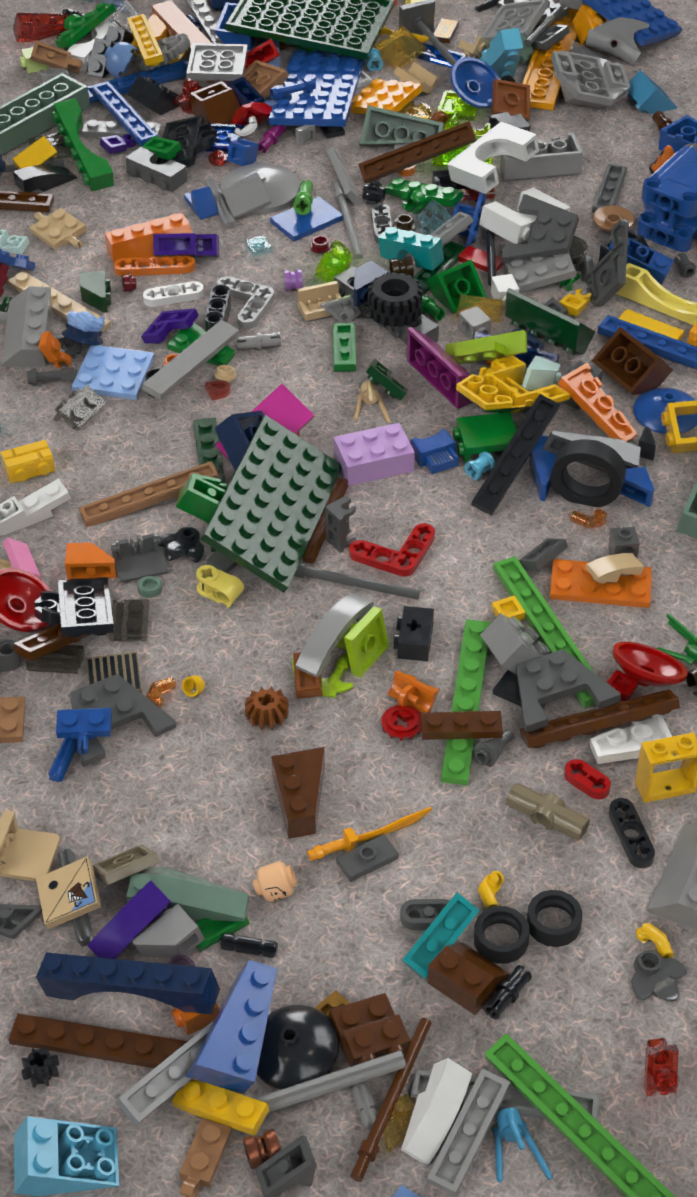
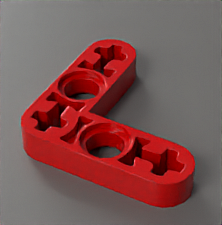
M426 523L416 525L399 552L368 541L356 540L349 546V556L355 562L398 576L407 577L416 571L435 539V529L432 525ZM424 533H428V534H425V535L423 536L422 541H421V540H420V535H423ZM411 548H417L420 550V552L411 553L408 550ZM383 556L388 558V560L380 562L376 558ZM406 559H408L409 565L404 566V564L406 563Z

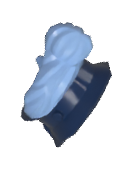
M73 310L67 314V329L61 333L66 339L86 345L96 346L103 344V340L100 337L102 336L101 330L105 324L103 316H100L98 319L88 311L76 313Z

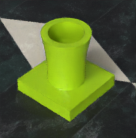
M373 606L358 623H353L335 646V648L347 650L351 673L359 678L365 674L389 647L382 609Z

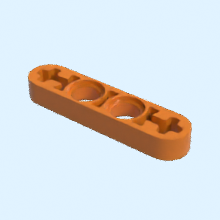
M188 255L122 258L114 262V272L118 276L128 275V273H131L132 276L186 274L195 270V259Z

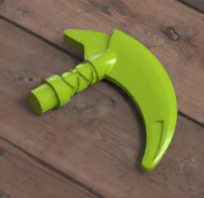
M343 654L338 659L336 668H334L329 678H321L323 697H336V694L354 688L353 683H343L340 680L344 671H347L349 667L347 654ZM293 659V661H292L293 673H294V659Z

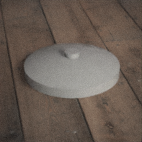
M256 163L238 167L229 172L221 182L222 188L256 172L259 174L271 204L257 209L250 214H268L283 210L294 203L295 196L300 191L299 179L292 171L285 167L268 163Z

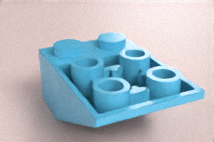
M27 1116L15 1132L14 1194L45 1196L119 1187L116 1127Z

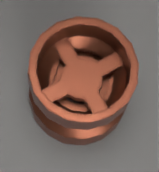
M274 1129L264 1131L263 1135L259 1137L251 1135L243 1138L244 1149L251 1170L257 1168L281 1151Z

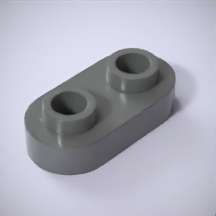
M408 900L401 906L400 921L408 929L427 930L450 900ZM417 915L419 918H411L410 916Z

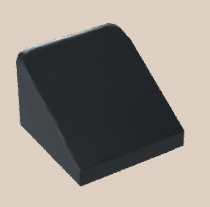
M646 427L638 442V446L641 447L640 457L654 461L656 443L650 427Z

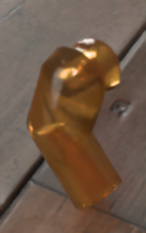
M598 509L595 510L594 516H587L574 510L570 521L585 528L599 527L606 523L607 513Z
M168 677L153 682L146 697L161 708L164 702L161 697L162 693L173 690L176 687L174 678Z

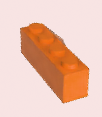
M183 213L172 214L168 217L153 219L122 229H115L105 233L107 253L113 263L122 258L160 257L154 256L153 234L192 233V230Z

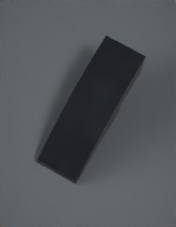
M36 165L13 171L15 185L22 192H31L36 189L45 192L77 179V176L68 168L56 165Z

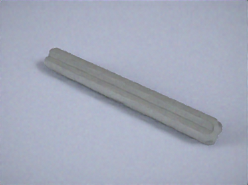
M397 1051L260 1096L257 1100L267 1103L269 1112L403 1069L406 1067L403 1053Z

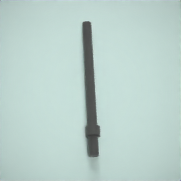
M301 562L294 574L296 577L304 578V576L417 600L421 593V590L308 567L307 564Z

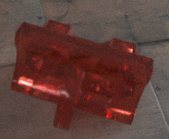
M187 79L183 83V93L174 98L175 104L181 105L183 112L191 114L190 93L203 87L199 85L198 81Z
M664 1038L647 1041L644 1076L646 1097L652 1096L658 1091L662 1095L677 1093L679 1085V1050L677 1045H667Z

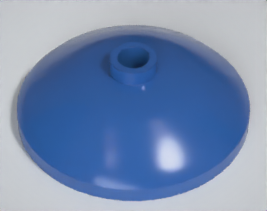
M466 57L458 60L450 72V81L456 94L465 103L473 107H492V82L494 79L500 80L496 71L486 62L477 58Z
M668 387L655 388L644 392L636 399L633 413L637 421L645 428L650 427L651 431L666 434V426H663L661 422V413L664 412L667 403L695 401V399L679 389ZM697 414L676 416L680 433L687 432L697 425Z

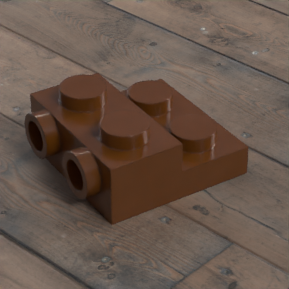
M386 993L330 1009V1020L336 1028L340 1044L350 1067L397 1051H401L403 1055L406 1053L411 1040L400 1015L394 1014Z

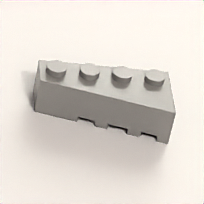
M574 132L568 133L567 137L561 139L560 136L552 137L551 141L548 142L538 140L539 152L526 162L512 156L501 155L500 171L504 180L581 174L583 152Z

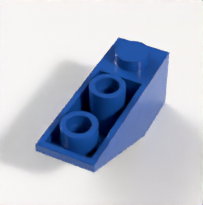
M628 237L627 264L631 263L648 270L652 277L662 286L674 260ZM611 242L609 250L613 248V242Z

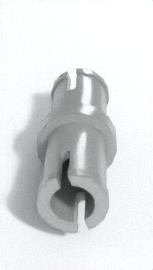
M258 332L251 336L236 337L238 351L253 348L262 350V347L281 346L280 332L260 334Z

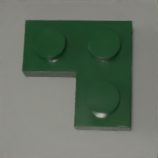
M374 358L366 370L368 379L376 385L380 383L385 387V392L391 398L402 400L407 394L408 389L391 377L392 372Z

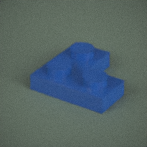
M0 249V264L3 262L7 266L34 270L36 263L29 261L28 256L17 254L16 257H12L9 252Z

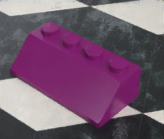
M413 327L408 328L407 362L457 409L473 403V401L467 400L456 390V385L470 376L466 369L461 367L451 355H448L429 336Z

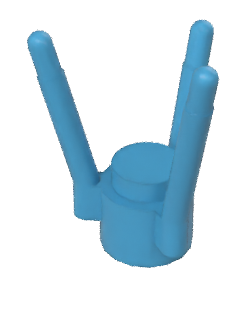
M506 1108L499 1111L495 1116L497 1126L492 1129L495 1138L497 1181H503L502 1138L507 1142L516 1141L519 1149L524 1150L525 1145L522 1136L525 1138L547 1179L552 1180L553 1175L530 1135L526 1122L522 1121L519 1110L516 1108Z

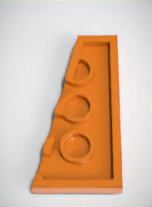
M588 363L573 370L559 380L557 384L571 394L570 397L610 438L630 442L637 435L636 431L622 411L615 409L613 398L610 395H605L601 389L602 383L599 378H594L589 372L592 368Z

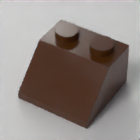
M462 942L445 946L428 965L427 983L476 1015L496 992V986L501 981H505L510 976V973Z

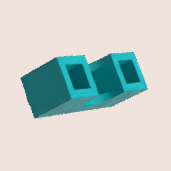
M396 227L387 228L378 237L380 254L385 259L397 258L400 261L408 253H411L416 267L432 271L444 261L441 238L415 233L414 231L401 230Z

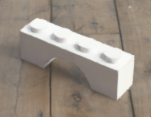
M105 19L91 30V41L83 44H74L67 50L71 52L70 58L82 61L80 71L87 72L95 38L106 40L109 26L119 28L117 21Z

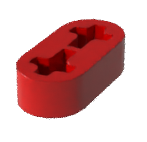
M574 759L567 762L564 777L570 784L593 799L600 800L609 795L611 782L607 776L582 760ZM572 770L575 771V772L578 771V770H581V774H580V773H576V774L574 775V774H572ZM600 784L603 785V788H601V787H598L597 789L593 788L594 785H595V786H598V785H600Z

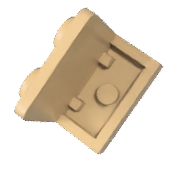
M3 810L0 818V876L36 882V878L49 873L60 844L59 835L20 829L17 825L15 811Z

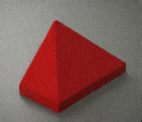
M272 39L248 52L245 69L255 60L269 63L280 56Z

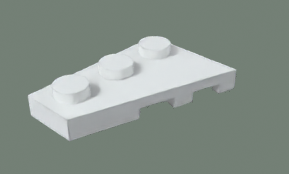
M656 714L644 721H632V725L627 728H615L591 738L590 748L597 764L639 758L641 742L672 737L663 716Z

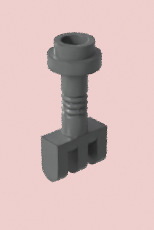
M68 367L61 368L58 371L37 372L36 368H31V371H27L28 384L37 386L38 381L61 379V381L74 380L77 375V369Z

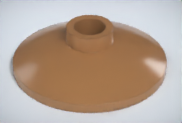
M610 205L596 210L593 221L600 229L611 232L610 229L621 218L629 221L630 229L634 224V216L626 208Z

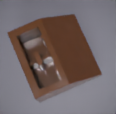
M223 81L190 93L192 114L195 116L202 115L204 123L210 122L211 126L215 129L231 123L235 111L241 107L233 89Z

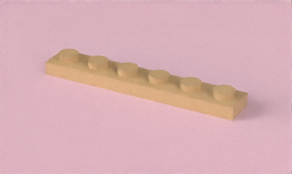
M24 271L7 280L8 286L20 293L29 286L50 287ZM51 287L52 312L66 320L67 314L71 310L76 313L88 311L98 319L100 318V315ZM105 318L102 332L111 327V322Z

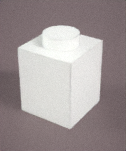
M512 274L494 276L491 279V294L497 307L506 306V292L508 288L519 292V287Z

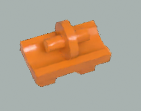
M398 670L394 673L393 684L388 695L398 700V704L403 707L408 705L416 708L419 712H431L439 690L418 681L416 677L410 674L407 675Z

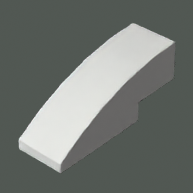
M449 1058L433 1065L426 1091L418 1094L401 1151L421 1163L430 1164L459 1111L472 1076L471 1072Z

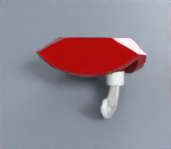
M260 102L242 105L235 111L231 122L234 125L247 126L241 131L239 128H236L235 134L238 136L250 135L257 128V124L262 123L270 116L273 107Z

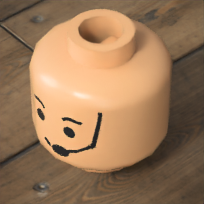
M277 861L260 867L257 871V879L253 880V884L258 896L263 895L266 901L273 902L291 896L294 887H297V880L291 865L287 866L283 861Z

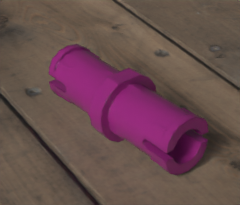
M274 125L271 130H267L264 133V137L257 143L259 144L258 151L264 149L262 152L266 153L273 144L275 145L278 142V138L286 131V126Z

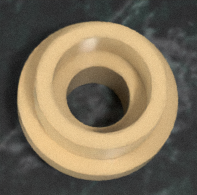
M221 365L217 367L214 377L221 383H231L232 380L237 378V373L234 367Z

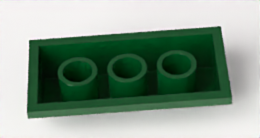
M508 288L506 292L505 316L512 320L510 324L520 329L525 326L529 328V333L538 338L540 335L547 337L545 341L556 347L560 343L565 346L563 348L564 351L574 356L576 352L582 355L586 352L595 334L594 330L571 317Z

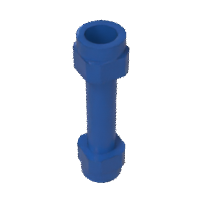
M306 78L301 83L285 87L280 85L270 88V95L273 100L282 99L283 95L302 90L310 92L316 89V82L314 78Z

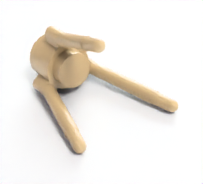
M370 380L364 382L360 388L361 394L357 396L353 420H358L363 402L370 405L377 401L386 422L390 423L391 421L383 403L382 395L378 392V386Z

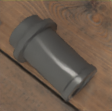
M679 253L678 256L681 260L675 257L674 262L680 268V274L687 278L692 277L696 272L695 264L689 261L685 253Z

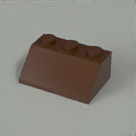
M621 327L591 360L632 395L658 388L673 371L660 357Z

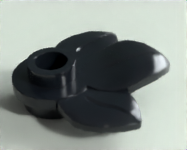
M183 527L177 532L164 534L160 538L161 544L158 545L166 547L168 561H173L187 555L191 561L198 563L203 556L204 546L199 542L200 533L193 527Z

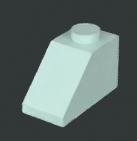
M535 356L526 371L522 387L526 390H537L557 384L562 375L561 372H558L561 364Z

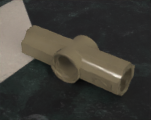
M515 783L506 798L507 805L530 816L534 824L539 823L545 826L546 830L554 828L578 841L582 839L590 825L589 818L565 807L563 800L552 793H547L543 796L520 783Z

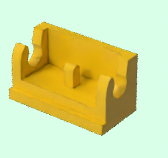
M43 136L15 156L13 162L18 170L25 167L42 165L51 157H57L58 152L46 137Z

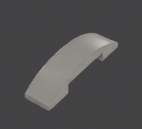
M354 593L347 595L337 602L310 635L297 660L296 668L318 678L332 660L330 654L353 623L355 621L359 622L374 606V602Z

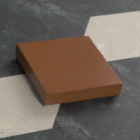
M494 79L492 82V115L508 112L510 116L521 114L526 121H529L530 85Z

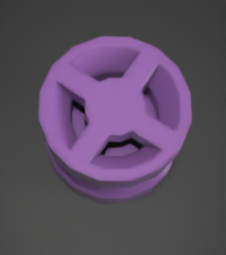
M301 269L295 272L284 270L286 292L292 289L298 290L303 288Z

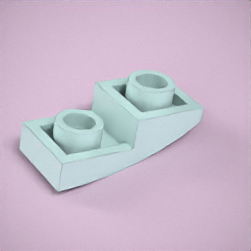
M0 230V249L22 255L30 244L28 237L9 236L7 230Z

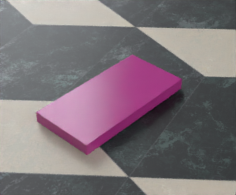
M280 384L251 411H263L264 415L277 421L295 434L314 418V414L283 384ZM219 441L215 444V447L228 459L227 453Z

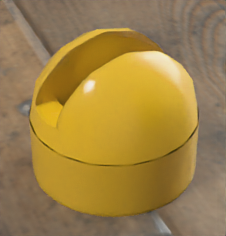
M192 675L183 680L182 689L187 696L195 697L204 691L205 682L202 677ZM197 686V690L194 691L195 693H192L191 690Z

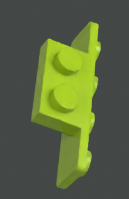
M521 330L450 343L446 345V353L451 355L459 365L474 364L477 361L495 360L499 357L526 353L527 332Z

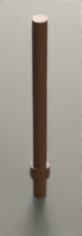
M427 1018L420 1019L404 1055L406 1067L397 1070L367 1139L362 1141L357 1154L359 1157L350 1175L357 1182H362L370 1162L375 1161L380 1150L378 1146L431 1027L432 1022Z

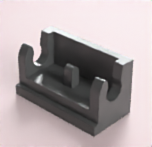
M347 495L325 506L326 540L339 553H342L353 541H356L355 537L346 541V536L351 532L349 529V516L356 512V506L349 509L351 499Z

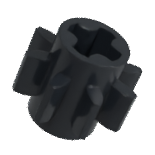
M371 180L370 185L365 184L362 198L367 200L366 204L383 203L386 188L382 187V183L379 181Z
M47 1047L44 1050H35L33 1048L27 1058L21 1059L24 1067L21 1071L23 1079L28 1080L31 1078L33 1088L37 1084H45L48 1087L52 1077H59L58 1068L56 1067L59 1065L58 1056L53 1055L50 1057Z

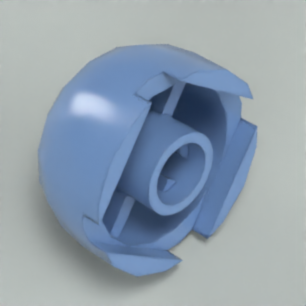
M119 42L113 47L109 46L104 54L106 57L105 65L109 74L114 78H120L122 73H127L135 59L133 53L134 51L138 52V48L128 42Z

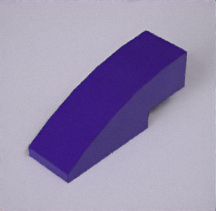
M153 234L154 256L188 255L192 257H219V236L217 234Z
M150 880L87 946L97 957L117 959L132 944V940L149 927L171 905V901Z

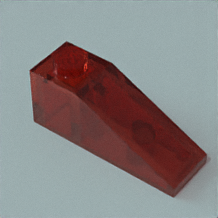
M16 12L13 26L16 41H38L69 30L64 28V21L69 14Z

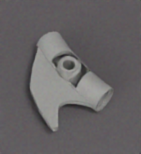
M624 17L607 21L593 29H589L585 46L605 51L633 65L641 54L634 41V33L648 28L650 24ZM616 40L618 43L613 46L611 41Z

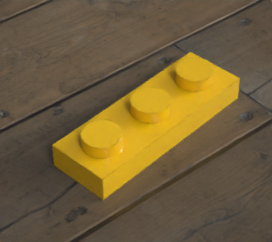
M192 1079L177 1091L172 1100V1104L176 1108L204 1119L230 1126L233 1129L256 1136L269 1112L268 1104L195 1079Z

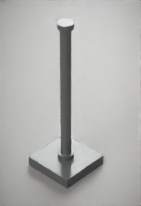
M422 0L400 6L399 33L424 34L429 37V41L453 67L457 62L456 59L432 33L434 32L435 1Z

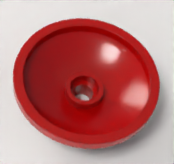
M18 568L0 569V623L20 632H36L46 628L49 623L42 622L35 617L34 602L41 597V592L51 591L50 588L39 577L28 571Z
M618 642L612 649V655L616 663L628 676L639 681V685L657 687L677 685L685 681L688 675L686 667L680 661L651 646L635 642Z

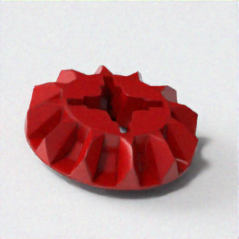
M401 705L390 707L381 718L383 732L388 733L391 739L398 737L402 741L408 737L412 740L415 734L421 733V713L416 708L408 705L406 707ZM398 718L403 722H407V727H403L401 724L398 725Z

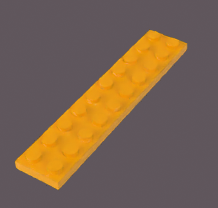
M568 8V15L550 25L569 26L570 33L564 36L563 40L556 42L550 49L545 51L534 49L522 83L530 85V108L554 111L561 86L557 79L551 56L553 51H569L572 41H577L578 35L572 21L578 9Z

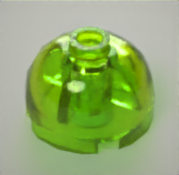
M335 240L329 246L332 248V251L325 252L315 270L316 274L314 276L327 283L333 282L335 275L351 268L353 261L349 248L338 240Z

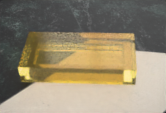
M460 295L457 317H459L460 312L478 306L491 321L500 322L503 300Z

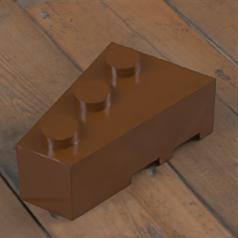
M325 746L271 756L272 775L288 838L316 834L325 769Z

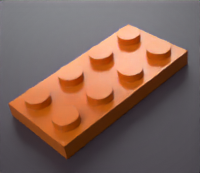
M553 559L550 599L650 608L652 567H644L641 575H620L618 582L599 583L592 578V575L585 568L589 562Z

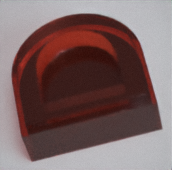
M214 380L205 383V388L212 401L225 398L230 394V385L226 381Z

